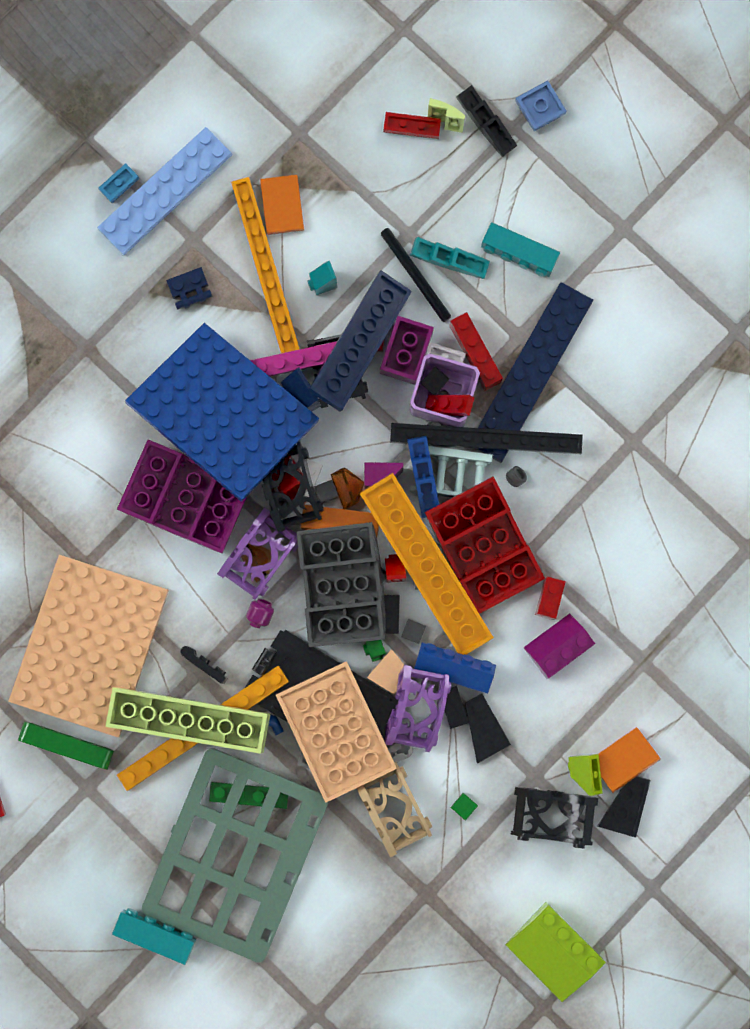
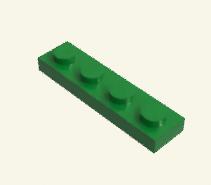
M211 782L209 802L225 803L233 784ZM245 785L238 804L262 807L269 787ZM280 793L274 808L287 809L288 795Z

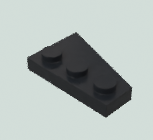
M482 693L465 702L476 763L478 764L511 744Z

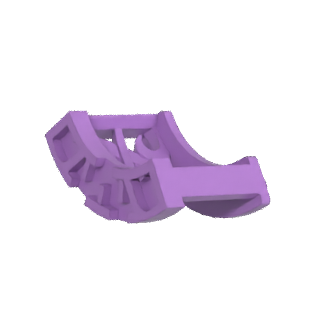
M264 507L217 574L222 578L227 577L252 595L254 600L259 595L263 597L269 588L266 584L291 550L295 552L297 549V534L288 527L285 528V531L277 532L270 511ZM267 524L274 528L276 531L272 533ZM277 533H281L290 542L286 546H282L280 542L284 538H278L275 541L274 536ZM257 534H261L262 538L265 536V534L267 536V538L261 542H258L255 537ZM269 542L271 562L252 567V554L246 547L247 544L261 546ZM278 550L285 551L278 561ZM242 555L248 556L247 566H243L245 562L240 560ZM272 569V571L265 579V576L262 572ZM232 570L243 572V578L235 572H233ZM248 573H252V582L255 577L260 578V584L257 588L245 580Z
M408 665L403 666L398 675L395 699H398V704L395 707L396 710L392 709L385 727L384 742L386 745L392 746L393 743L424 748L425 752H430L432 747L437 745L438 732L443 719L447 694L451 690L448 674L441 675L412 669V666ZM411 677L422 679L421 685L411 679ZM428 680L439 682V690L436 693L433 692V684L427 688V691L425 690ZM409 693H413L414 696L416 695L413 700L408 699ZM423 697L430 708L431 714L423 721L415 724L413 717L409 712L405 711V708L414 706ZM408 718L410 725L408 726L407 722L403 724L402 720ZM417 731L418 736H413V733ZM426 732V738L421 737V734Z

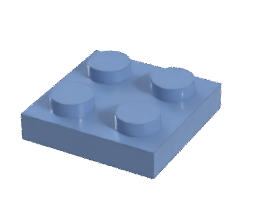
M548 80L515 99L533 131L560 118L567 112Z

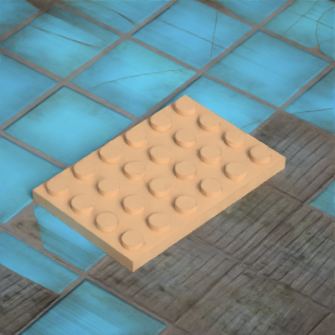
M347 661L276 694L325 803L397 769Z

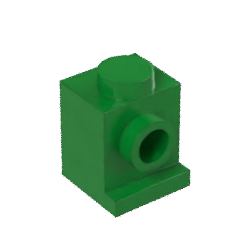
M365 641L366 644L363 645L366 656L370 655L372 662L383 659L382 655L386 653L382 641Z

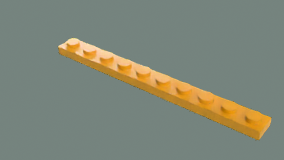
M246 177L232 181L231 184L281 353L300 350L250 178Z
M278 665L220 705L249 710L290 681ZM170 738L118 773L117 777L126 791H129L198 743Z

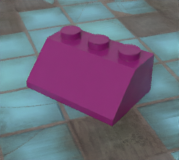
M569 613L523 648L545 678L549 679L596 643L584 627Z

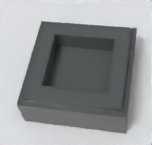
M408 619L401 637L419 644L426 626Z

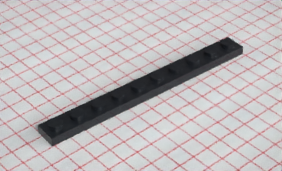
M391 423L390 443L408 444L407 439L426 436L428 445L582 454V434Z

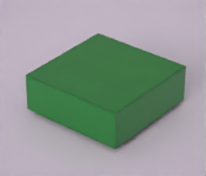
M462 793L450 808L466 821L478 805Z

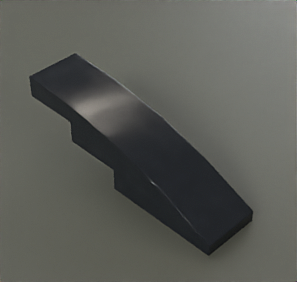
M472 85L456 96L478 129L502 157L518 146L499 117L494 115L485 100L482 101Z

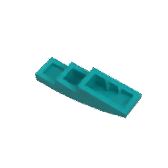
M420 237L415 238L410 256L428 263L481 279L485 278L490 263L487 259L457 247L453 249L441 243H432Z

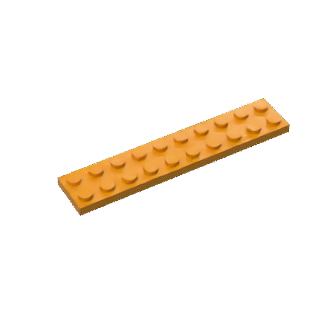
M391 473L360 492L359 494L457 653L467 655L493 639L494 637L395 475Z

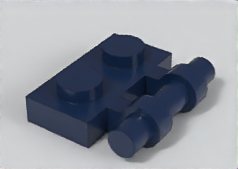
M202 267L166 280L173 299L181 297V301L175 302L177 310L189 308L194 303H202L206 299L213 297L210 290L202 291V288L209 286ZM197 291V295L187 298L186 294Z

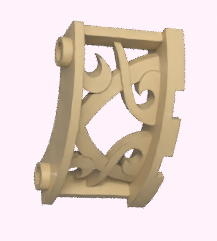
M396 761L394 763L397 769L357 788L390 858L396 855V851L427 835L428 837L432 836L429 830L432 828L428 817H423L404 779L408 776L403 766L399 768ZM396 774L398 783L393 785L390 779L388 782L389 788H384L383 780ZM380 782V787L368 788ZM402 785L404 786L408 796L399 792ZM378 794L383 796V803L380 806L374 803L375 799H380ZM386 795L396 797L406 803L401 823L392 817H379L378 814L385 809L387 804ZM412 804L418 816H411ZM418 821L421 828L408 834L405 830L406 826L410 829H415L412 823ZM388 822H393L398 827L397 829H395V827L393 826V828L389 830L386 828V824ZM403 832V834H404L405 836H403V837H401L400 839L396 840V839L401 835V833Z

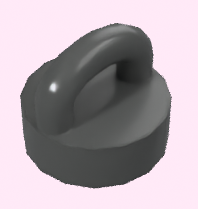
M518 466L513 467L506 473V479L513 487H519L527 480L526 473Z

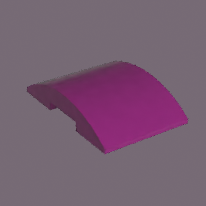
M148 439L117 510L223 554L246 498L242 502L238 500L188 456Z

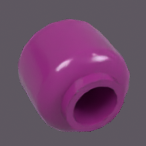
M261 598L252 601L246 613V618L250 621L249 624L258 629L261 626H268L274 614L272 604Z

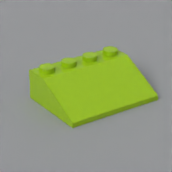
M547 902L505 944L561 1002L592 978L606 963Z

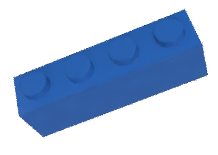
M422 642L414 669L441 675L448 674L449 682L488 694L494 678L496 665L487 660L482 661L470 655H462L451 649H443L431 643L426 644Z

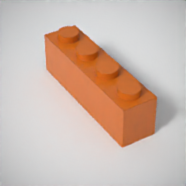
M305 505L307 510L303 509L302 514L313 511L312 505ZM324 507V511L321 512V520L314 519L301 523V529L311 530L373 522L376 538L378 537L379 524L370 512Z

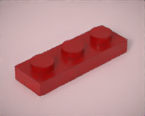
M386 112L383 132L439 139L441 119Z
M428 395L425 409L448 416H470L475 397L471 395Z

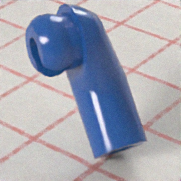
M270 714L268 726L272 728L276 736L284 732L278 718Z

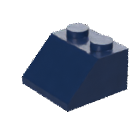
M299 367L280 382L287 392L311 412L320 407L318 397L308 391L310 384Z

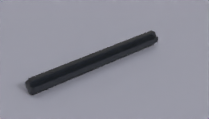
M385 228L381 232L385 242L441 321H448L451 318V314L389 228Z

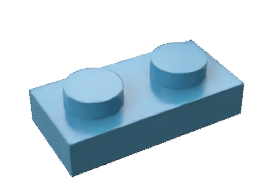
M125 163L98 189L113 203L139 180V177Z

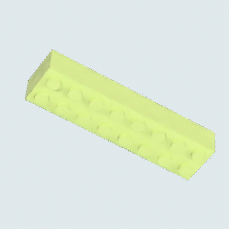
M113 687L105 727L261 754L264 753L270 713Z

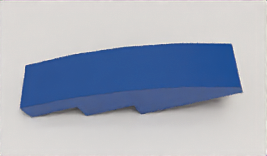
M422 436L407 439L421 516L422 518H427L424 512L439 505L427 437Z

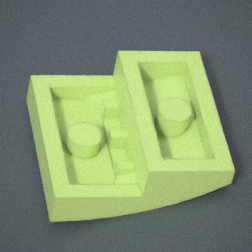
M430 98L428 117L440 118L441 122H445L444 130L463 133L465 115L445 102Z

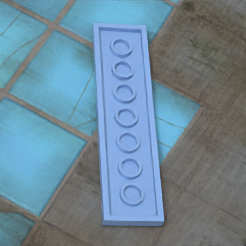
M205 127L97 227L98 230L125 255L230 158L232 153Z

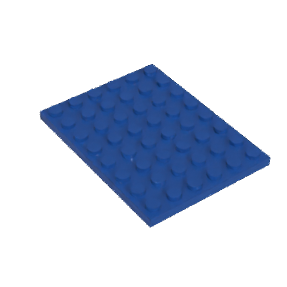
M205 322L125 400V403L241 502L319 421V417Z

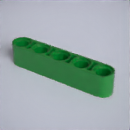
M24 721L18 737L20 742L108 770L114 752L112 749Z

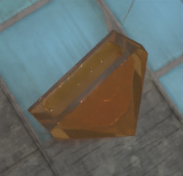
M342 468L330 474L343 509H348L358 504L361 497L359 493L363 490L364 481L347 468Z
M247 544L246 547L252 554V567L271 562V550L262 546ZM242 555L241 558L247 566L248 556ZM270 570L262 572L265 577L270 573ZM259 577L254 578L256 583L260 581Z

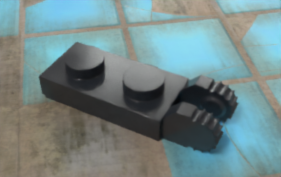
M184 646L181 648L180 653L184 658L220 684H225L228 678L224 676L226 674L224 670L218 666L214 669L209 665L211 661L203 655L198 657L196 650L192 647Z

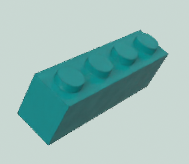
M493 222L490 223L481 244V248H484L483 250L486 253L500 255L501 259L507 262L513 261L518 263V266L528 270L529 268L534 270L541 277H550L560 254L557 250Z
M130 908L121 911L112 935L183 965L187 963L196 939L192 938V934L182 931V933L175 931V927L166 923L164 925L156 923L157 920L152 917H141L137 911Z

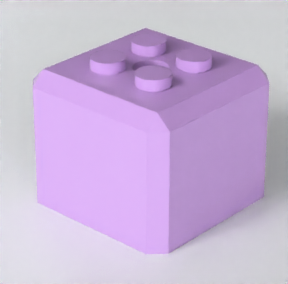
M434 354L424 356L410 401L409 410L412 416L435 423L439 422V424L445 426L464 427L467 416H448L425 409L428 395L433 394L421 385V382L436 366L450 378L440 392L446 391L449 395L473 396L480 375L479 370L475 366Z

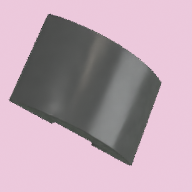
M373 522L297 531L300 569L303 570L307 607L305 608L309 647L384 640L386 633L384 586Z

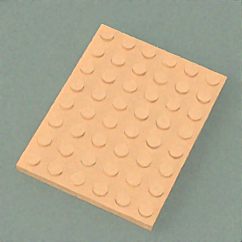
M59 555L8 702L119 738L122 732L121 729L105 727L112 688L119 687L136 690L169 590Z

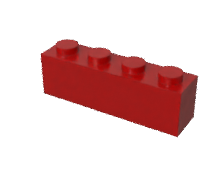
M466 312L450 320L449 327L462 351L466 353L465 356L471 366L477 367L480 372L478 380L484 391L500 384L503 377L468 313Z

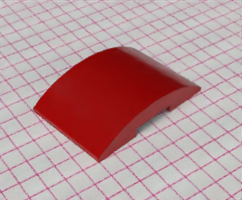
M494 476L424 512L450 567L479 614L545 579L529 545L526 544L510 512L511 510Z

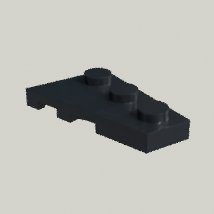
M637 776L625 784L597 827L636 838L651 780Z

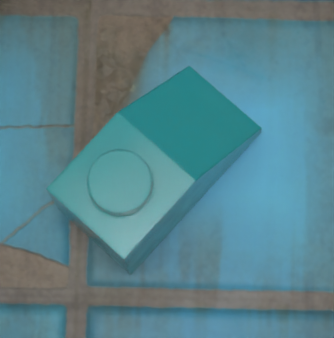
M330 260L309 273L310 280H307L310 290L315 291L316 296L337 288V280Z

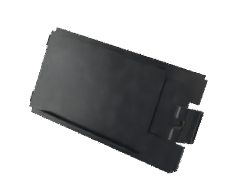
M280 630L270 646L277 650L274 654L267 648H264L252 670L262 677L278 665L290 682L257 704L288 722L276 694L341 663L315 647H309L307 642L285 630L283 632ZM352 671L383 740H385V727L392 709L396 710L395 707L398 704V699H395L393 695ZM252 675L246 687L259 678Z

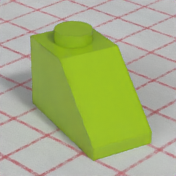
M599 754L568 757L570 777L589 796L603 794Z

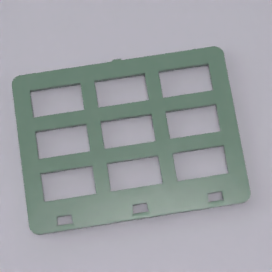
M208 749L203 756L176 825L172 827L171 837L142 905V912L146 916L171 925L181 931L188 932L193 936L255 962L264 961L329 801L325 803L322 794L318 791L217 749ZM215 765L237 774L222 812L200 804ZM248 779L269 787L254 826L233 818ZM280 793L302 801L287 840L265 831ZM311 814L318 816L314 827L307 825ZM195 816L216 824L201 863L179 854ZM227 829L249 838L234 876L212 868ZM260 843L281 851L266 890L245 882ZM174 866L195 874L180 913L159 904ZM288 871L295 873L291 884L284 881ZM206 880L228 888L213 927L191 918ZM239 893L261 902L246 940L224 932ZM265 928L271 930L267 941L261 938Z

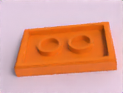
M289 175L260 179L267 235L303 231L304 224L298 176Z
M636 727L599 753L601 778L611 792L614 793L660 761L661 758Z

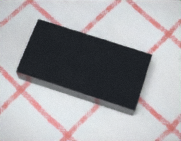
M457 686L451 687L450 693L447 694L444 710L450 729L469 723Z

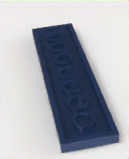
M380 270L308 391L341 412L412 291Z

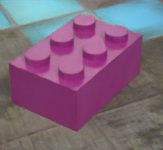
M397 316L380 367V374L416 385L434 327Z

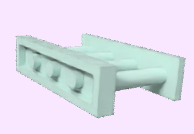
M428 446L430 457H437L439 461L436 479L438 496L453 498L462 493L465 465L468 462L475 463V466H477L474 486L483 482L484 467H487L492 462L491 454ZM449 459L456 460V463H458L454 491L443 490L446 463L449 462ZM410 485V492L418 496L416 486Z

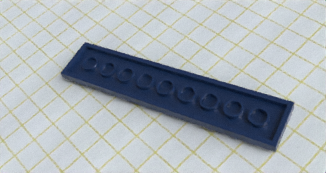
M560 282L478 428L521 430L590 308L593 299ZM475 448L484 454H491L492 458L500 463L503 462L509 451Z

